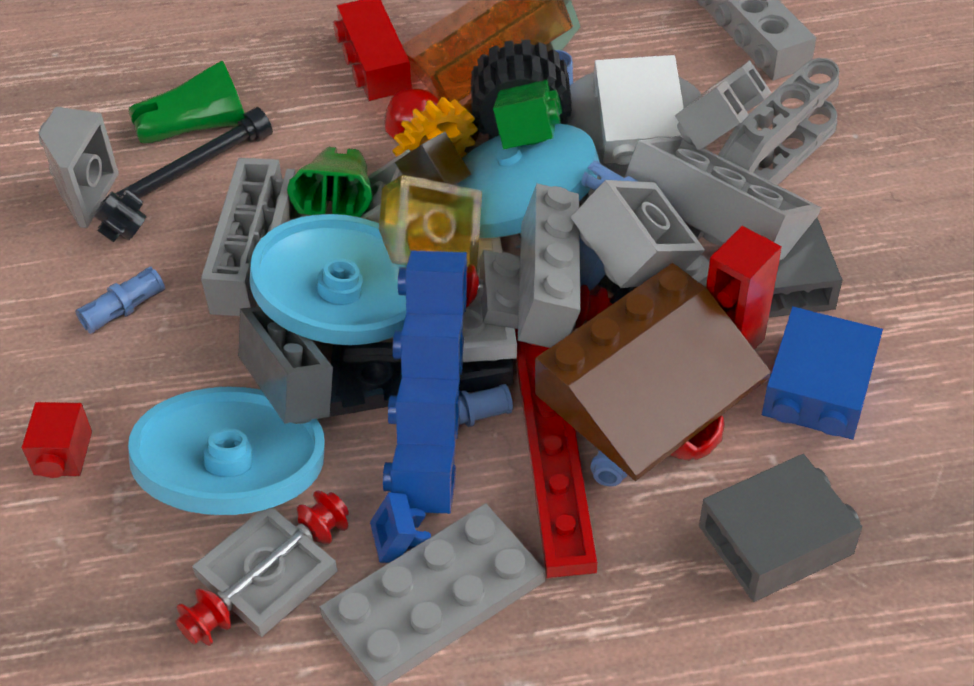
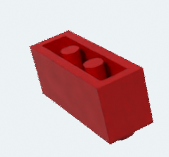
M357 0L337 5L338 20L333 21L335 37L338 43H342L347 65L353 64L352 74L356 87H363L368 101L394 96L402 90L412 89L410 61L382 1Z
M741 226L710 257L706 288L755 350L764 341L782 246L765 236H761Z

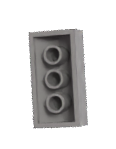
M680 136L638 140L624 178L630 176L638 182H655L686 225L703 231V237L709 242L722 246L741 226H744L782 246L780 260L786 257L817 218L822 208L704 148L698 151L694 144H688Z

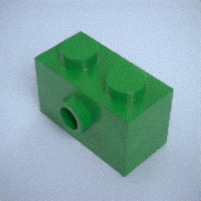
M547 80L500 90L493 107L503 150L522 145H534L548 139H553L555 125L560 124L559 115L562 114L557 90H549Z

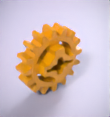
M441 97L437 106L429 100L426 102L424 111L420 112L416 108L412 111L414 117L411 119V122L402 121L401 125L405 128V131L395 135L394 139L399 145L392 149V152L397 157L406 150L412 151L421 144L446 132L459 155L463 158L466 155L465 148L475 144V141L470 137V135L477 131V127L472 123L475 118L455 99L449 102L445 97Z

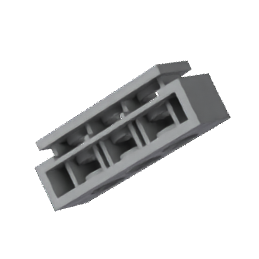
M238 158L201 277L210 314L240 316V308L256 306V300L250 288V265L253 251L261 238L269 231L285 222L298 218L299 213H297L294 205L291 203L287 192L289 180L296 174L295 169H286L285 177L282 179L279 160Z

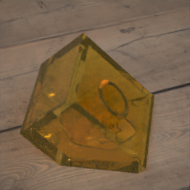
M400 175L382 187L379 232L391 263L407 266L411 250L467 252V267L472 264L477 271L482 191L406 175Z

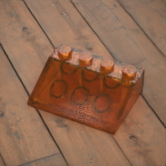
M471 0L402 46L410 61V69L439 100L441 97H445L449 102L454 99L459 102L471 94V72L473 67L478 66V59L482 54L489 56L490 48L495 45L499 48L504 47V42L513 40L514 44H521L522 39L530 40L531 45H536L538 42L547 45L573 28V24L564 0Z

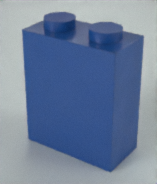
M792 306L767 385L762 416L770 417L783 423H792L822 431L831 436H841L854 440L883 329Z

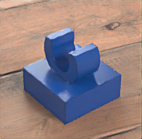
M387 493L370 521L380 563L392 562L403 555L407 549L411 550L431 537L430 532L415 530V528L420 526L426 515L425 511L409 507L406 494Z

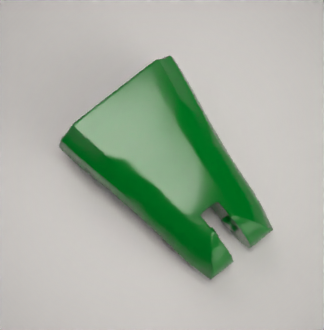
M224 61L214 64L169 91L130 106L128 110L136 135L143 144L163 141L197 130L237 127L238 121L244 118L243 107Z
M337 147L325 148L310 164L298 170L289 180L287 187L289 199L297 213L304 215L326 214L329 201H333L332 214L360 218L368 209L372 200L367 163L362 153L357 149L348 148L346 154L337 153Z

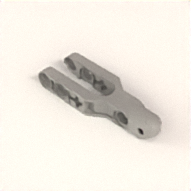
M816 58L805 63L734 128L718 156L776 185L780 184L836 131L837 112L833 104L826 99L838 88V65L827 58ZM815 74H825L831 80L826 83L817 84L809 78ZM790 98H797L804 102L802 106L794 109L782 105L783 101ZM822 114L830 120L825 124L819 125L811 123L808 119L813 115ZM770 125H773L772 130L768 128ZM790 138H796L801 140L803 145L799 148L788 149L782 145V142ZM773 163V169L771 170L768 167ZM693 226L688 227L697 240L704 235L703 231Z

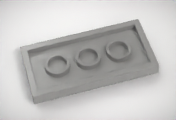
M485 503L319 607L324 621L373 686H387L546 581V570Z

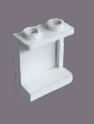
M675 55L595 60L593 91L594 97H598L604 142L602 154L604 163L629 164L638 140L674 136L682 137L677 128L679 121L675 117L677 113L684 109Z

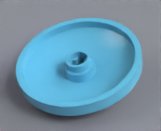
M566 124L555 125L553 139H548L534 145H522L504 150L499 135L479 145L462 158L472 175L457 183L462 191L443 203H439L447 223L454 230L464 235L495 238L521 233V224L536 183L550 187L558 186L570 192L578 193L580 201L591 189L582 185L583 174L587 172L597 178V175L587 167L593 161L600 162L591 137L585 131Z
M321 214L290 220L269 231L261 238L253 251L250 265V288L253 297L263 312L277 324L311 340L338 345H362L392 338L395 331H402L406 317V295H398V271L400 267L407 266L410 256L405 243L407 238L377 222L348 215Z
M246 387L205 388L169 398L155 405L140 417L129 436V464L132 475L138 485L149 495L169 506L208 515L247 514L283 504L297 497L310 487L317 479L324 464L325 438L323 429L317 419H312L304 424H284L260 389Z

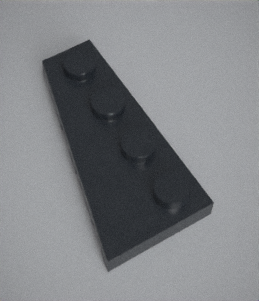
M375 342L362 345L333 344L331 357L333 373L329 417L388 407L390 395L397 396L402 378L401 359L393 358V342ZM513 358L495 361L463 362L459 391L465 390L469 393L499 387L502 384L507 386L513 385Z

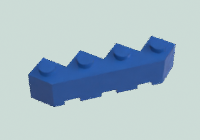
M411 250L407 266L400 267L398 271V295H406V317L402 331L394 332L393 358L401 359L402 378L397 396L390 395L388 423L396 425L397 445L393 462H385L383 491L406 494L410 508H418L425 511V513L451 514L456 480L454 456L459 431L460 375H462L464 349L463 316L464 312H466L467 252Z

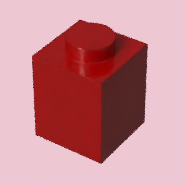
M35 402L21 447L34 476H44L47 478L81 476L92 434V429L82 403Z

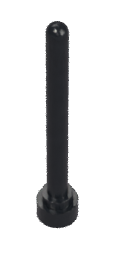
M255 107L243 114L244 118L238 121L237 127L127 186L116 194L121 197L128 190L140 199L244 140L248 142L256 140L259 142L273 133L271 123L263 110Z

